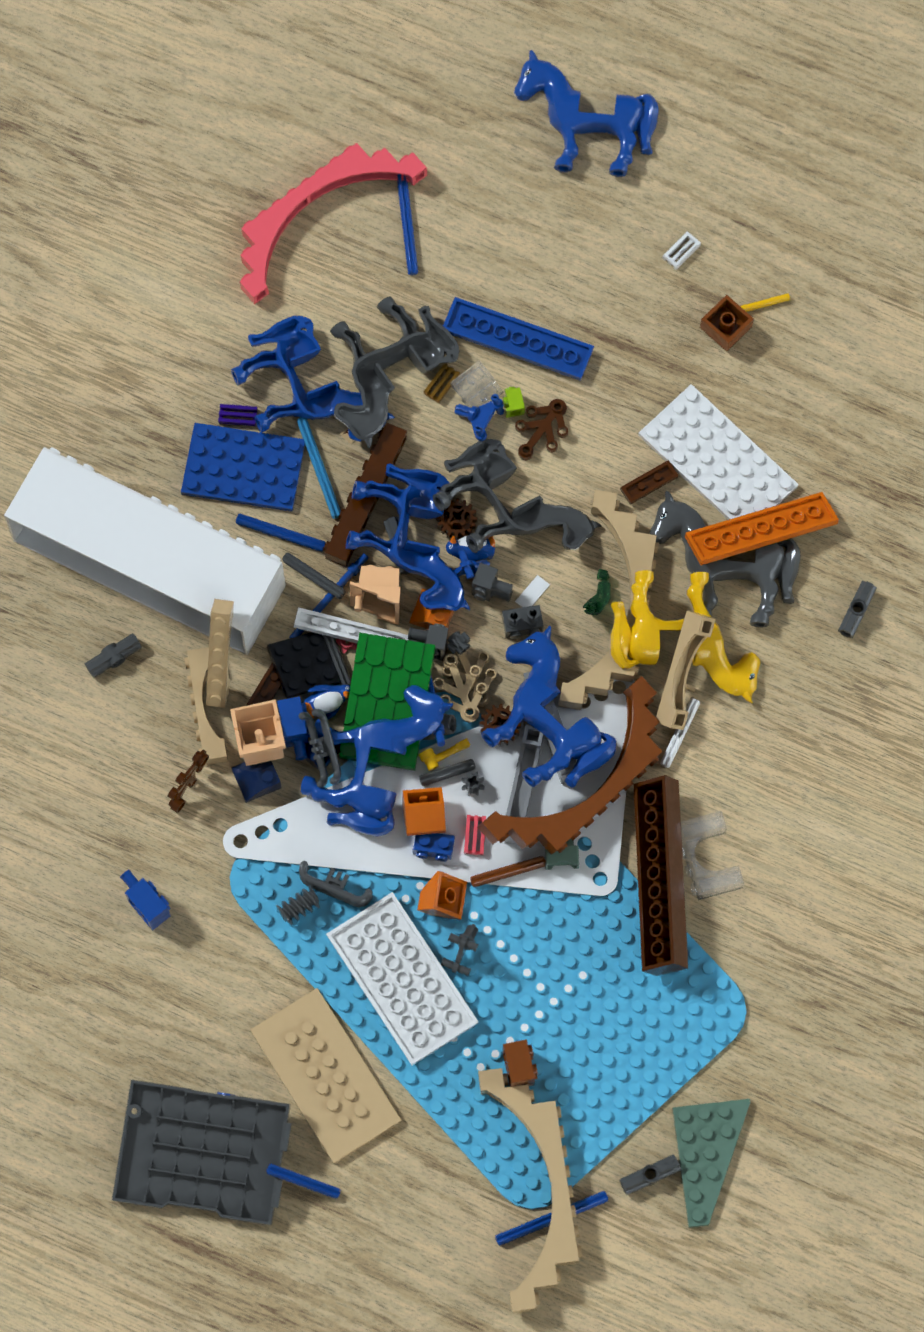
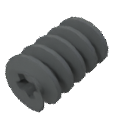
M310 885L308 886L309 892L306 889H302V896L299 893H295L296 900L289 897V904L282 901V908L276 905L284 921L290 925L293 924L292 918H295L297 921L300 920L299 914L306 917V909L312 913L313 905L318 909L320 908L319 899Z

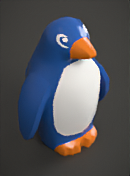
M452 536L451 540L446 544V551L450 555L459 558L457 552L465 550L468 560H474L475 562L481 559H492L495 552L493 536L484 542L483 548L477 553L469 549L466 542L467 536L458 540L455 539V536Z
M325 684L308 689V692L315 693L304 700L307 711L312 718H315L312 715L314 709H321L326 714L327 719L334 717L343 702L349 699L350 686L347 684Z

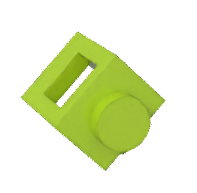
M520 387L506 388L505 397H502L504 408H506V418L525 415V406Z

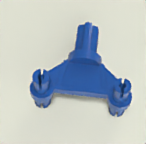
M493 394L491 397L492 401L479 407L473 406L470 408L461 404L455 407L454 412L456 415L468 418V421L471 422L478 441L487 439L485 429L495 411H497L498 415H503V412H505L503 409L504 403L502 399H499L498 394Z
M460 550L457 553L461 563L454 572L458 576L466 574L467 579L475 577L480 563L489 566L490 562L486 559L476 562L468 560L465 550Z

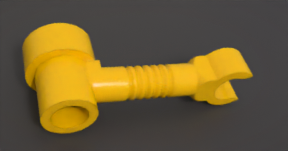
M466 738L438 754H435L433 749L429 748L418 756L425 763L427 769L432 771L439 767L437 762L467 749L471 744Z

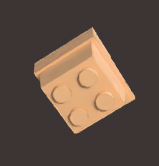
M374 565L361 566L359 583L350 581V606L354 607V611L361 612L363 610L377 615L378 619L399 625L400 568L392 566L376 567Z
M276 699L230 709L240 758L244 757L246 766L284 758L283 749L286 748Z

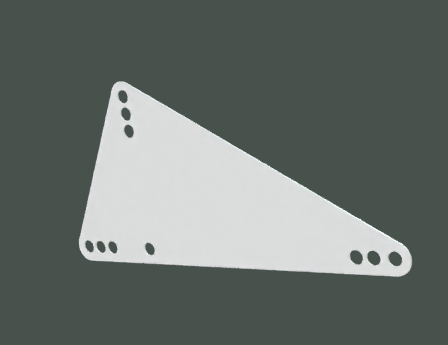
M633 679V682H626V681H622V682L626 685V689H627V688H628L632 683H634L635 681H634V679ZM608 690V698L605 701H598L595 699L594 694L588 693L591 704L585 709L581 708V710L558 707L560 694L554 698L559 716L566 730L580 719L588 717L598 727L600 732L615 737L616 751L614 756L600 768L583 775L574 788L569 787L566 783L561 784L557 772L553 774L549 781L542 780L538 785L532 787L526 817L547 816L573 808L592 796L606 781L620 756L625 739L627 702L626 696L623 693L616 694L613 690ZM524 720L520 722L521 728L517 729L520 731L519 736L514 735L515 741L508 740V745L501 742V746H498V744L494 747L489 746L480 733V729L484 727L478 726L446 739L445 745L439 747L436 743L419 750L418 755L429 748H432L434 753L438 754L467 738L471 744L470 747L437 762L439 767L432 771L473 759L475 770L469 771V773L475 774L478 772L479 778L484 777V782L480 784L484 785L485 788L484 790L479 789L478 796L475 793H471L468 796V791L462 790V786L465 783H462L461 779L467 778V772L422 786L419 776L432 771L427 769L425 763L418 756L415 771L379 766L365 772L363 785L396 793V800L392 809L395 822L394 829L386 835L379 837L358 833L343 824L328 825V813H348L355 811L354 808L349 805L336 808L328 802H315L312 796H306L230 827L223 838L224 849L230 856L239 859L300 865L302 861H307L308 866L432 878L437 871H441L471 883L470 877L539 856H544L545 858V847L539 841L533 847L529 848L527 846L522 850L517 844L505 841L502 843L497 841L492 845L486 837L483 855L464 854L467 815L486 816L487 819L495 811L500 815H506L525 729ZM545 735L537 767L547 763L552 758ZM354 777L326 789H342L348 786ZM476 781L470 783V786L473 787V785L476 784ZM442 787L446 833L441 834L455 836L451 860L447 859L446 862L435 860V857L422 859L413 854L415 835L407 836L402 806L403 790ZM622 789L619 792L621 796L614 803H607L605 805L607 809L600 816L596 814L593 817L595 821L587 828L583 826L579 830L581 834L574 839V845H577L578 840L582 837H587L592 842L589 850L582 851L579 849V869H574L570 865L554 866L551 870H546L545 866L487 884L593 896H606L613 892L618 883L626 791ZM387 816L381 819V821H386ZM282 818L287 821L288 826L285 831L277 832L273 828V823L276 819ZM470 821L468 850H472L474 821ZM259 826H266L269 829L270 833L266 839L256 837L255 830ZM478 829L476 850L480 851L481 831ZM241 834L247 837L248 843L244 848H237L234 845L233 840L237 835ZM596 855L600 860L599 865L596 868H589L585 863L587 856ZM597 872H603L607 875L608 880L605 885L598 886L594 883L593 876Z

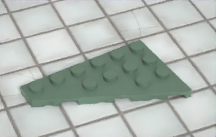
M750 1099L672 1108L688 1228L708 1226L750 1105Z

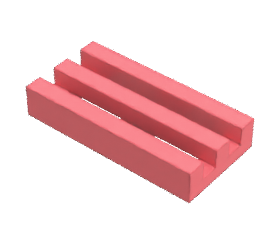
M467 815L464 854H484L485 836L482 832L480 851L476 850L478 821L483 822L486 820V816ZM470 821H474L472 850H468Z

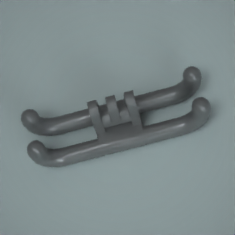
M314 709L312 715L319 718L324 737L318 738L314 720L309 713L301 712L299 718L305 720L311 738L309 743L313 745L311 751L315 753L313 758L317 761L320 772V780L317 782V787L322 788L328 781L324 757H330L333 769V777L330 779L332 785L340 781L341 769L328 719L321 709Z
M307 861L300 863V879L306 886L310 885L313 889L354 907H364L373 898L371 889H366L361 896L345 891L344 888L350 875L345 874L342 881L340 878L343 872L338 871L336 877H333L335 869L331 868L324 882L307 873L309 870Z

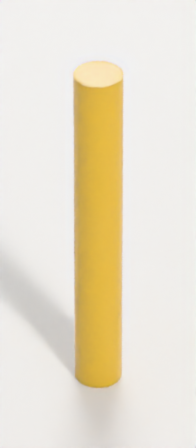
M789 293L740 307L748 312L789 301L790 296Z

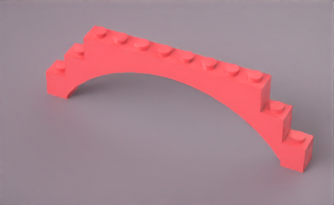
M358 143L348 146L341 155L333 157L329 164L317 169L314 175L310 178H305L298 187L290 189L286 196L274 201L271 207L267 210H262L255 219L249 220L243 225V228H241L243 237L252 247H247L240 255L242 263L251 272L250 274H245L241 281H239L241 290L254 305L269 294L268 286L266 285L267 272L276 243L293 218L317 198L352 183L369 180L398 181V174H401L402 181H404L403 175H405L406 181L414 186L427 176V167L413 152L410 155L403 156L398 163L386 148L376 151L370 158Z

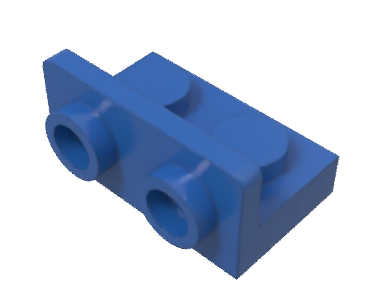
M441 833L415 835L413 854L422 859L435 857V860L446 862L447 859L451 860L455 836Z

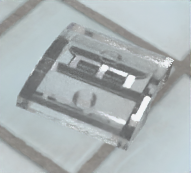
M480 360L450 382V385L462 398V402L470 408L473 406L479 407L492 401L491 397L493 394H498L499 396L503 393L498 383Z

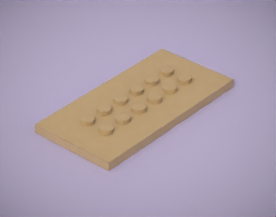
M318 988L250 1029V1032L333 1164H336L402 1122Z

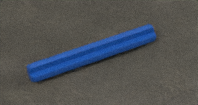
M273 1164L268 1165L266 1171L268 1175L335 1199L339 1197L340 1189Z

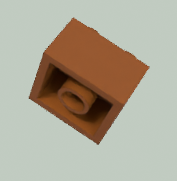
M726 295L701 319L700 329L727 352L752 328L754 318Z
M527 1039L503 1044L502 1052L510 1087L527 1084L534 1086L535 1079H538L536 1064H532L531 1061L534 1056L532 1045H528Z

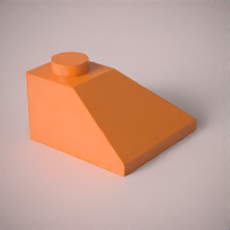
M422 588L409 623L425 629H429V625L442 624L448 628L454 611L426 609L420 603L421 594L427 590Z
M437 871L420 891L417 910L431 916L461 920L467 881Z

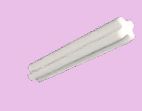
M694 698L690 699L686 708L689 714L684 730H675L660 762L663 767H670L695 716L700 701Z

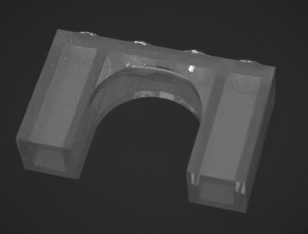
M722 811L681 821L682 854L687 864L685 871L687 877H691L693 883L690 885L693 896H697L698 900L742 889L744 886L739 865L720 871H710L703 868L695 857V848L701 841L726 834L727 827Z

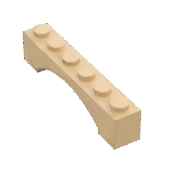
M214 599L211 609L206 706L225 708L228 699L230 682L228 677L229 647L234 601Z
M686 611L656 715L657 720L660 722L659 724L669 728L684 730L689 714L686 711L685 705L688 672L700 645L707 637L711 638L716 619L700 613Z
M209 647L188 650V657H184L186 669L190 668L191 674L187 676L189 687H193V693L190 694L191 704L196 706V711L193 712L194 723H198L199 730H195L197 742L201 741L202 748H198V751H207L206 754L209 755V759L205 765L228 762L224 738L220 739L213 731L204 710V688L208 674Z

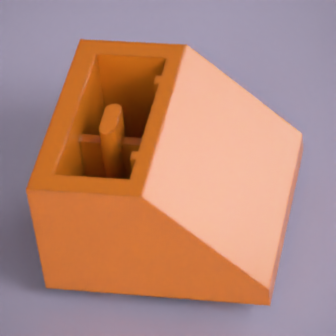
M442 787L403 790L402 806L407 836L446 833Z

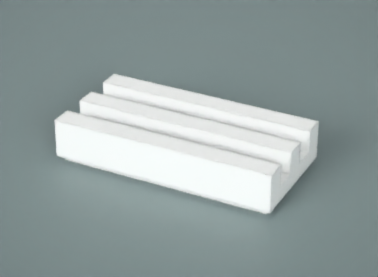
M687 231L663 255L662 259L667 260L668 264L673 265V268L677 270L701 245V242ZM687 238L690 239L672 258L669 257ZM694 242L695 244L677 262H675L679 258V256Z

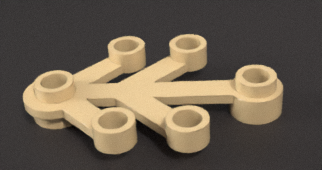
M456 651L454 654L458 655L465 673L460 671L459 673L462 681L466 682L470 675L471 665L465 652L459 655ZM485 651L478 654V661L476 663L481 668V672L484 665L489 661V654ZM485 655L487 659L481 660L480 657ZM443 667V669H442V674H443V676L446 677V678H451V677H452L451 673H450V674H446V673L444 672V671L446 670V668ZM492 668L487 669L485 672L483 683L487 685V691L497 675L496 671ZM477 669L472 670V673L478 674L479 671ZM489 672L494 673V676L488 677L487 674ZM478 678L468 694V698L471 701L476 694ZM481 686L478 690L482 692L485 688ZM488 692L483 695L484 700L479 702L478 708L488 705L490 701Z
M449 653L443 658V665L447 670H450L456 687L445 683L443 678L437 677L433 681L434 688L460 698L462 705L451 701L449 695L444 694L441 696L442 699H448V703H453L451 709L459 712L465 722H474L479 717L477 706L483 695L487 693V685L482 682L476 685V694L471 703L468 694L476 679L481 675V668L473 665L470 668V675L464 685L457 668L458 657L455 654ZM453 658L454 662L449 663L447 660ZM477 669L479 673L473 674L472 670ZM437 681H441L443 684L441 686H437L435 683ZM481 686L485 688L482 692L478 690ZM467 710H472V711H473V714H472V715H468V714L466 713V711H467Z

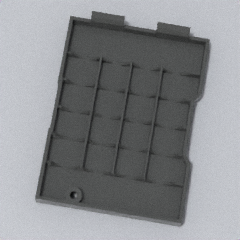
M131 1080L112 1201L163 1208L168 1204L216 1211L222 1218L272 1225L274 1210L279 1208L283 1180L268 1175L266 1171L269 1164L281 1167L283 1152L288 1150L292 1124L288 1123L291 1104ZM133 1108L137 1109L136 1114L132 1113Z

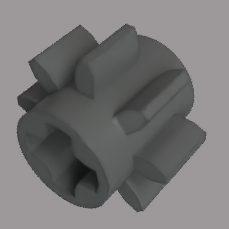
M456 631L447 639L449 642L447 648L452 654L457 651L461 655L470 648L468 642L471 640L466 632L460 634L459 631Z
M467 772V778L461 779V782L465 783L462 786V790H467L468 796L471 793H475L478 796L479 789L484 790L485 788L484 785L480 784L484 782V777L479 778L478 772L475 774ZM476 781V784H474L473 787H471L470 783Z

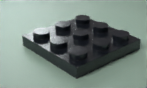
M310 632L267 645L268 653L286 699L309 693L308 689L317 685H336L341 682L322 634Z

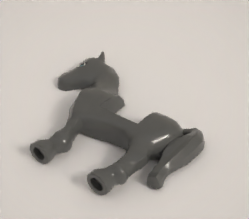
M391 296L381 300L377 305L378 310L381 314L390 316L399 324L403 337L392 345L367 354L362 348L359 333L350 330L345 321L337 323L330 330L335 338L342 339L351 348L353 355L352 376L363 402V405L360 406L344 402L338 403L335 406L334 415L336 419L349 428L357 439L364 440L368 448L371 447L373 435L382 429L387 420L389 394L395 389L384 373V369L409 357L420 372L426 373L436 368L439 363H452L458 359V343L450 332L432 317L429 306H423L418 309L419 316L426 329V332H419L418 323L406 313L402 305H397Z
M494 439L479 441L468 447L458 458L445 460L444 466L449 473L466 467H474L469 475H459L453 482L443 485L441 491L433 495V502L440 511L447 509L451 505V500L457 494L467 491H478L491 503L499 522L478 525L475 533L466 537L467 545L474 553L480 551L483 548L484 542L494 535H529L559 525L563 529V547L566 550H577L584 541L594 535L595 528L602 527L600 523L589 520L586 514L571 506L544 504L543 498L540 495L514 508L511 515L492 489L507 481L514 474L517 467L507 457L505 447L501 444V441Z
M665 491V501L658 508L655 522L649 534L657 535L656 542L663 544L673 535L680 533L685 545V560L688 571L691 574L694 572L709 573V581L703 589V602L711 617L712 610L718 603L713 581L740 579L759 585L761 603L750 619V625L762 628L769 626V616L775 612L773 604L779 590L774 581L776 578H778L783 603L791 604L795 602L792 588L799 572L801 552L797 543L792 538L757 548L755 563L718 560L700 565L685 539V533L706 527L696 510L686 503L675 501L670 492Z

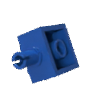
M300 696L278 700L277 704L286 748L294 747L295 759L305 760L308 758L305 744L308 743L310 734L306 721L299 718L301 712H307L305 702H301Z
M130 870L125 871L120 876L130 888L125 892L128 902L152 931L171 917L169 903L162 895L158 896L157 889L150 880L146 882L142 878L138 881Z

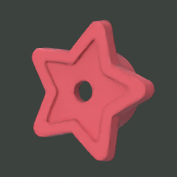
M336 639V643L341 646L343 654L349 649H357V645L354 642L349 641V643H346V640Z

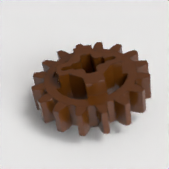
M459 498L456 499L455 503L451 500V505L444 510L440 517H436V521L439 522L437 527L442 528V534L447 532L448 538L454 535L456 540L460 535L464 537L465 533L470 535L472 534L471 529H476V524H474L477 522V517H475L476 510H472V504L467 506L466 500L462 503H459ZM445 515L449 518L446 523L444 521ZM467 516H469V519H470L468 524H467V521L465 520V519L467 518Z
M500 704L499 708H496L495 705H492L491 711L486 708V715L482 714L481 719L483 721L479 722V726L484 727L480 729V733L487 728L499 727L497 725L498 722L503 725L512 712L510 711V706L508 705L506 708H503V705ZM493 716V721L487 725L488 720ZM521 723L515 729L514 735L519 736L520 731L517 729L521 728ZM513 735V737L510 739V740L513 741V742L515 741L514 735ZM501 740L498 743V746H501V742L508 745V740Z

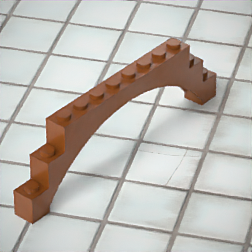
M642 676L623 692L627 702L625 739L613 770L599 789L575 807L552 815L531 818L500 815L495 811L477 827L492 845L497 841L502 843L510 836L522 850L527 846L529 848L533 847L539 841L551 855L556 851L561 853L568 846L566 842L570 838L572 841L581 834L579 830L583 826L587 828L595 821L593 817L596 814L600 816L607 809L605 806L607 803H614L621 796L619 792L622 789L628 790L634 784L632 780L635 777L639 779L647 772L645 768L648 765L652 767L660 759L658 755L663 751L650 738L657 730L655 726L660 722L647 709L654 701L652 697L657 692Z

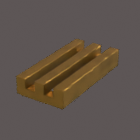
M444 363L424 390V394L440 403L460 376V372L455 371L454 368L448 367ZM445 371H447V373H446V374L444 375V377L441 379V381H440L439 384L436 386V388L433 390V392L430 393V391H431L432 388L435 386V384L438 382V380H439L440 377L443 375V373H444ZM452 374L453 377L450 379V381L439 394V396L436 397L435 395L437 394V392L446 382L448 377Z

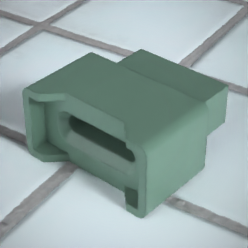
M570 838L566 842L568 846L561 853L556 851L551 855L545 848L546 870H551L554 866L570 865L574 869H579V847L574 845V840L572 841Z

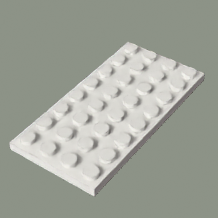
M692 384L638 433V436L665 461L669 460L676 472L727 520L779 505L799 485Z
M393 892L326 934L411 1066L479 1023Z

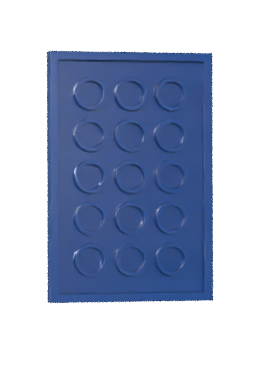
M194 423L181 495L293 512L305 441L300 438Z

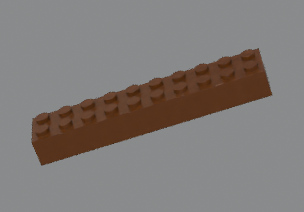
M666 775L634 784L642 971L654 976L688 969L679 781Z

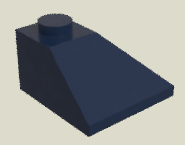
M271 761L246 766V763L243 762L231 767L246 803L282 788Z

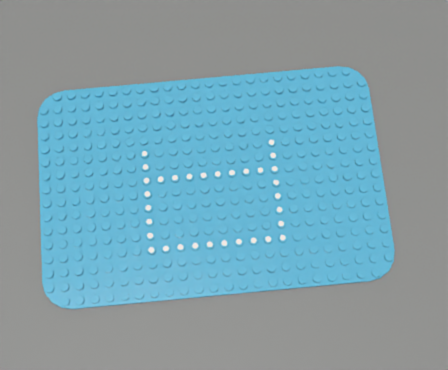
M447 692L435 693L440 697L444 694L449 695L451 701L462 705L461 699ZM446 698L442 699L445 703L449 702ZM450 708L444 714L455 716L456 731L454 734L444 735V739L446 740L478 727L479 722L483 721L481 714L479 713L476 721L469 723L461 718L459 712ZM467 710L466 713L472 715L473 711ZM436 737L434 740H420L419 750L436 744ZM348 760L340 767L341 779L338 783L354 777L356 761ZM367 763L366 772L382 765ZM333 774L328 777L327 784L324 786V788L333 786L330 783V779L333 777ZM281 818L273 825V828L277 832H283L287 829V821ZM269 829L259 839H266L270 833ZM582 837L578 840L577 845L580 850L587 851L591 848L592 842L589 838ZM589 855L586 857L585 863L589 868H596L600 860L596 855ZM237 858L232 866L229 877L231 892L239 906L313 988H318L332 1009L498 1192L515 1206L527 1209L544 1208L552 1204V1195L547 1167L532 1135L524 1124L503 1104L487 1094L481 1095L478 1071L502 1068L503 1074L507 1073L502 1052L503 1044L527 1039L528 1045H532L534 1056L531 1061L532 1064H536L538 1079H535L534 1086H529V1090L534 1092L535 1099L531 1104L555 1101L556 1106H560L561 1118H558L559 1126H563L564 1138H561L562 1146L566 1145L567 1157L564 1158L565 1166L569 1165L570 1177L567 1178L568 1185L573 1187L728 1046L744 1026L747 1011L743 994L736 983L688 933V969L658 976L642 971L638 880L621 862H619L617 886L613 892L606 896L488 884L473 887L471 883L467 882L461 920L431 916L417 910L420 891L431 878L335 869L333 877H336L338 871L343 872L340 878L342 881L345 874L350 875L344 888L345 891L361 896L366 889H371L373 898L370 903L364 907H354L313 889L319 899L320 908L318 909L313 905L312 913L306 909V917L299 914L300 920L297 921L295 918H292V925L284 921L276 905L282 908V901L289 904V897L296 900L295 893H299L302 896V889H306L309 892L308 886L303 884L300 879V865ZM308 866L309 870L307 873L325 882L331 868ZM597 872L593 876V881L596 885L603 886L607 883L608 878L605 873ZM392 892L440 964L443 958L453 962L456 960L459 945L448 941L451 933L460 936L464 934L467 926L475 924L478 928L474 938L475 943L479 944L476 952L466 950L460 965L471 968L469 976L459 972L453 973L451 972L452 969L445 966L442 967L479 1023L413 1066H411L326 936L328 932ZM508 1079V1085H505V1087H510L509 1079Z

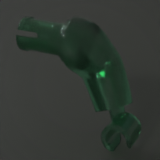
M598 570L597 579L602 580V582H598L596 595L584 604L583 608H586L584 610L586 614L593 616L600 614L611 600V583L608 582L610 576L607 570Z

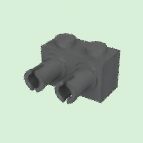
M480 563L472 582V596L479 601L487 600L490 602V599L494 596L509 602L513 593V584L498 580L497 568Z
M540 605L502 611L505 638L518 639L523 635L530 636L535 632H543L544 625Z
M442 624L429 625L427 631L410 627L408 633L409 641L435 645L434 659L443 661L448 645L449 628Z

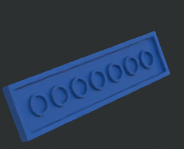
M457 297L454 298L443 324V327L455 337L579 381L582 380L594 350L593 345Z

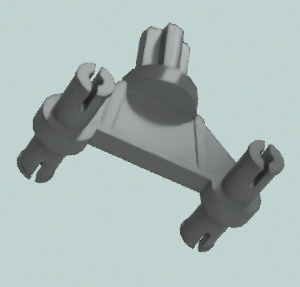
M475 924L468 925L464 934L460 936L453 933L450 934L448 941L458 944L459 950L455 962L443 958L441 966L452 969L451 972L453 973L459 972L469 976L471 968L460 965L466 950L476 952L479 944L475 943L474 940L478 932Z

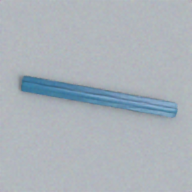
M300 417L297 419V424L305 441V446L333 519L339 518L341 510L307 418Z

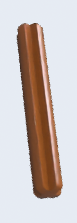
M544 856L535 857L471 876L470 881L473 887L481 886L545 867L546 861Z

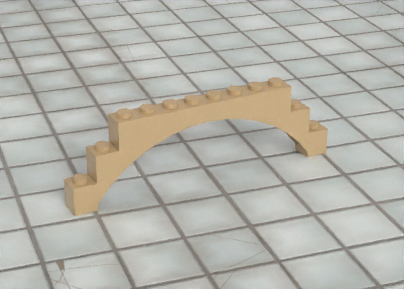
M595 490L591 514L596 515L606 525L615 538L626 563L630 585L627 620L631 627L636 619L630 610L633 601L631 587L636 582L635 572L642 570L655 571L656 560H653L654 553H658L659 543L656 542L657 535L638 532L639 521H636L637 514L618 511L620 501L616 500L617 493ZM647 594V603H648V606H649L650 597H651V595H649V594ZM610 648L606 655L583 675L568 683L562 682L558 707L581 710L582 704L587 702L588 693L607 696L608 690L612 691L614 680L633 682L634 676L638 677L639 665H634L628 669L620 668L614 661Z
M502 1068L478 1071L481 1095L487 1094L499 1101L524 1124L541 1151L550 1179L552 1213L549 1232L543 1250L526 1279L515 1291L509 1292L512 1314L536 1311V1305H540L539 1293H534V1290L558 1287V1281H561L560 1269H556V1267L578 1264L579 1258H582L581 1245L577 1246L576 1238L579 1237L578 1225L574 1226L573 1218L576 1217L575 1205H571L570 1198L573 1197L572 1185H568L567 1178L570 1177L569 1165L565 1166L564 1158L567 1157L566 1145L562 1146L561 1138H564L563 1126H559L558 1118H561L560 1106H556L555 1101L531 1104L535 1099L533 1090H529V1084L505 1087V1085H508L507 1073L503 1074Z

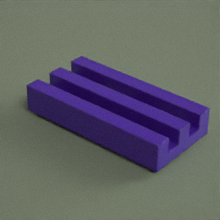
M220 404L218 423L256 426L254 416L257 415L258 408L256 406ZM223 416L253 418V420L223 418Z

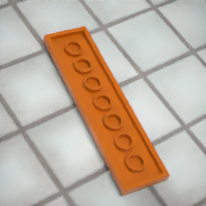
M823 492L686 532L685 539L699 564L704 565L837 525L839 519Z

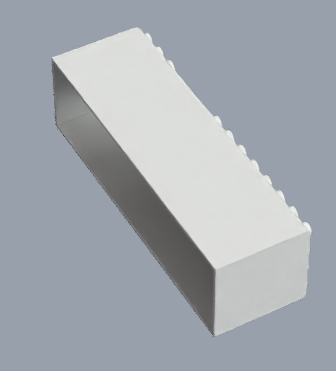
M44 447L4 514L13 541L208 637L210 635V615L214 599L234 601L230 647L248 656L286 586L281 559L274 554L270 556L264 554V550L258 546H253L252 548L246 545L247 542L239 537L236 540L229 537L230 534L225 530L220 529L217 531L213 529V526L206 521L200 523L189 513H185V515L179 513L178 508L170 504L167 507L161 504L162 501L154 496L148 498L99 473H95L92 466L88 464L82 466L77 463L75 458L69 455L67 457L60 455V452L55 448L47 449Z

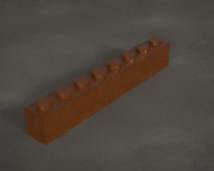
M386 423L385 427L378 433L377 438L379 440L377 444L374 443L371 447L370 459H366L363 464L362 470L364 471L362 475L358 476L356 481L364 483L374 481L386 484L389 478L385 475L386 466L389 463L395 465L408 438L407 430ZM350 492L347 498L348 505L346 509L343 508L339 515L341 520L332 529L331 535L333 536L331 541H327L324 546L325 559L347 567L354 550L346 549L348 533L350 530L358 533L364 531L379 497H365L361 500L352 499V492Z

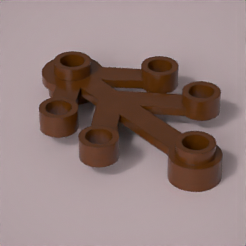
M554 399L549 403V406L536 408L531 405L526 408L527 417L534 418L536 415L548 414L545 419L529 422L518 420L516 422L515 429L520 433L525 430L538 428L527 444L519 447L518 455L522 460H530L533 457V448L544 433L547 439V451L553 453L557 450L558 444L554 440L551 425L555 418L558 425V437H567L568 428L565 426L563 418L567 411V405L563 400ZM559 405L561 409L556 410L554 407ZM529 410H534L535 413H534V414H529L528 411H529ZM523 424L524 428H518V425ZM563 429L566 433L561 434L559 431ZM554 444L555 448H549V445ZM527 448L529 452L524 453L522 450Z
M205 750L197 751L192 758L193 764L185 774L181 772L175 780L180 786L177 789L173 787L167 795L171 799L168 805L175 813H179L186 803L182 796L187 787L192 788L197 781L195 772L200 773L209 759V755L206 754L207 751Z

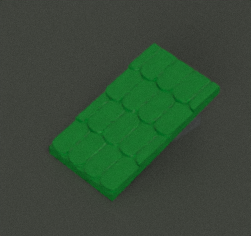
M359 632L343 731L358 728L373 720H400L412 717L411 708L404 699V691L411 685H417L429 691L435 645ZM420 740L407 746L405 755L370 749L368 763L415 771ZM352 742L342 743L339 757L356 761L355 744Z

